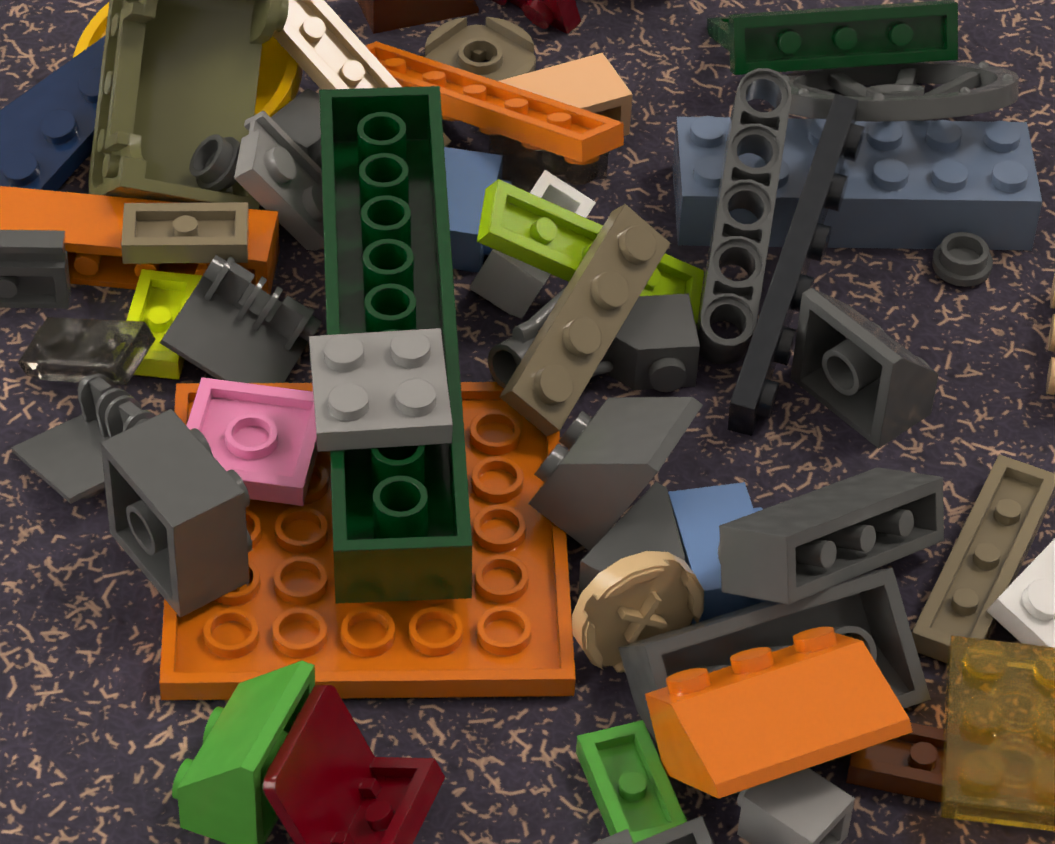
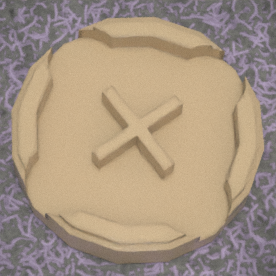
M644 551L621 558L598 573L581 593L572 613V634L593 665L603 669L602 665L613 666L616 672H625L618 647L688 626L693 618L698 623L704 611V589L685 560L669 552Z

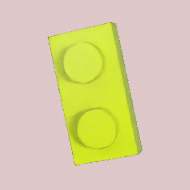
M141 269L116 353L117 373L180 379L185 359L160 344V341L198 285L202 275Z

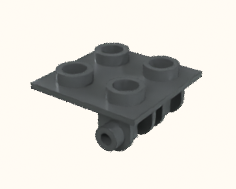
M215 255L198 285L160 341V344L218 380L242 383H284L307 346L309 336H314L322 321L312 315L315 309L310 306L309 308L305 307L288 295L283 302L279 301L278 297L283 291L279 286L272 296L263 291L262 287L267 281L263 276L256 286L252 284L251 281L255 275L235 263L233 257L230 256L226 261Z
M103 374L88 375L80 381L78 385V400L82 411L81 415L11 447L13 454L70 504L80 499L94 497L104 491L105 481L101 442L156 416L151 411L142 410L141 404L135 398L130 396L125 390L115 388L113 381Z

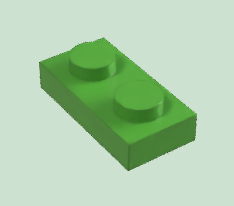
M643 720L577 736L576 754L610 836L628 829L636 843L687 822Z

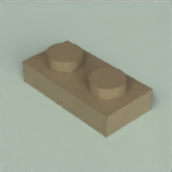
M248 202L124 203L121 242L123 264L211 263L215 255L226 261L231 256L235 259V263H248Z

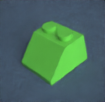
M299 661L241 682L236 687L225 708L218 706L213 710L205 727L202 747L194 760L187 758L183 761L173 783L172 796L178 800L180 828L226 844H264L279 817L264 794V777L293 726L298 713L315 686V665Z

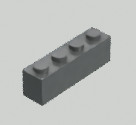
M877 467L720 525L718 559L721 564L722 592L789 605L944 541L943 477Z

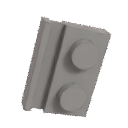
M263 110L245 120L244 127L249 131V134L241 139L234 179L266 210L278 211L279 223L306 250H318L324 247L322 169Z

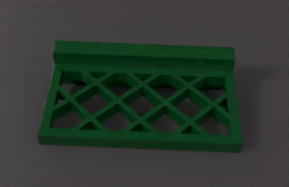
M953 0L730 14L729 17L707 18L709 36L730 51V72L734 75L747 74L758 68H769L777 72L958 60V3Z

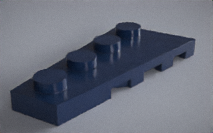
M105 36L0 110V186L57 191L91 154Z

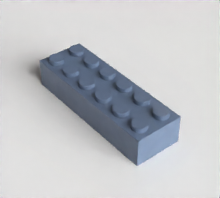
M701 116L676 118L672 171L678 245L710 246L730 117ZM788 118L769 247H783L826 119ZM949 120L855 122L856 125L865 127L863 140L856 161H844L840 174L848 176V183L840 210L828 209L824 225L832 227L827 248L936 249L946 236L956 232H968L981 237L987 243L989 250L1032 251L1042 197L1027 122ZM745 153L738 156L742 163L752 168H760L766 165L760 156L753 153ZM734 209L729 212L735 221L742 224H752L758 221L756 216L746 209Z

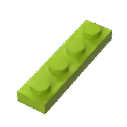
M498 179L485 189L477 242L569 282L603 225ZM665 253L640 296L689 294L696 325L699 315L704 270Z

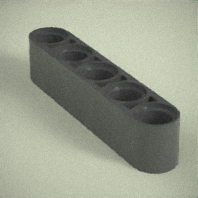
M758 68L750 71L740 80L731 111L696 327L700 344V355L708 361L717 364H731L741 360L748 351L757 324L792 98L791 87L787 79L779 72L769 68ZM763 99L768 101L775 110L759 112L754 110L748 104V101ZM745 153H753L760 156L766 165L760 168H752L742 163L738 156ZM734 209H746L751 211L758 221L752 224H742L735 221L729 212ZM725 265H738L747 271L749 278L743 281L727 279L722 274L720 268ZM718 321H727L734 324L741 335L733 339H724L717 336L710 325Z

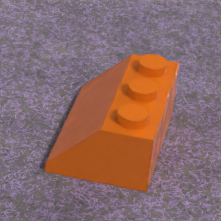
M817 627L799 632L793 636L794 645L773 652L769 647H758L738 652L730 657L731 666L708 673L706 668H693L674 673L666 678L667 687L645 694L661 762L667 776L718 799L912 733L913 731L910 718L864 642L835 633L833 627Z

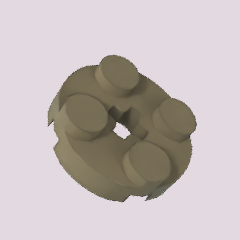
M467 17L454 19L436 28L426 41L425 58L495 81L536 71V56L534 55V43L531 36L518 25L504 19L486 17V25L476 24L467 26Z

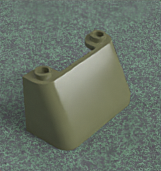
M109 0L89 169V194L181 203L248 202V209L259 210L260 204L238 182L220 191L200 188L196 177L190 173L189 166L195 150L207 137L218 134L223 138L233 137L241 143V139L249 134V131L244 127L246 119L254 116L262 44L267 42L275 31L280 32L283 30L288 17L289 1Z

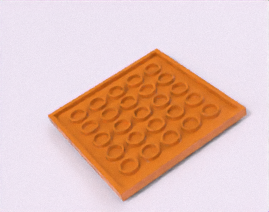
M461 382L472 536V598L335 604L330 451L318 452L304 506L250 499V505L246 507V526L252 540V551L248 552L249 583L181 618L164 599L159 681L161 700H229L239 683L299 661L315 665V686L333 685L341 699L574 696L576 678L567 537L562 529L528 504L544 483L534 474L558 443L560 444V431L549 436L543 434L499 397L504 388L498 385L497 382ZM176 383L174 412L185 425H187L200 383ZM249 383L313 392L312 383Z

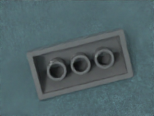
M893 568L871 570L789 605L765 601L618 647L636 711L644 721L647 730L656 744L645 694L667 687L666 678L668 676L693 668H706L708 673L731 666L730 657L732 655L752 648L769 647L772 652L794 645L793 636L795 634L817 627H833L835 633L862 640L903 708L931 700Z

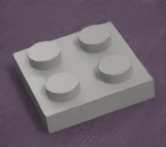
M441 328L309 336L318 452L452 443L453 425Z

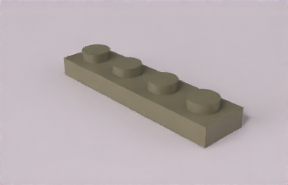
M626 204L611 212L499 396L546 436L561 430L671 244Z
M1000 454L998 455L912 631L917 653L973 672L996 622V619L986 610L1016 579L1055 496V473Z

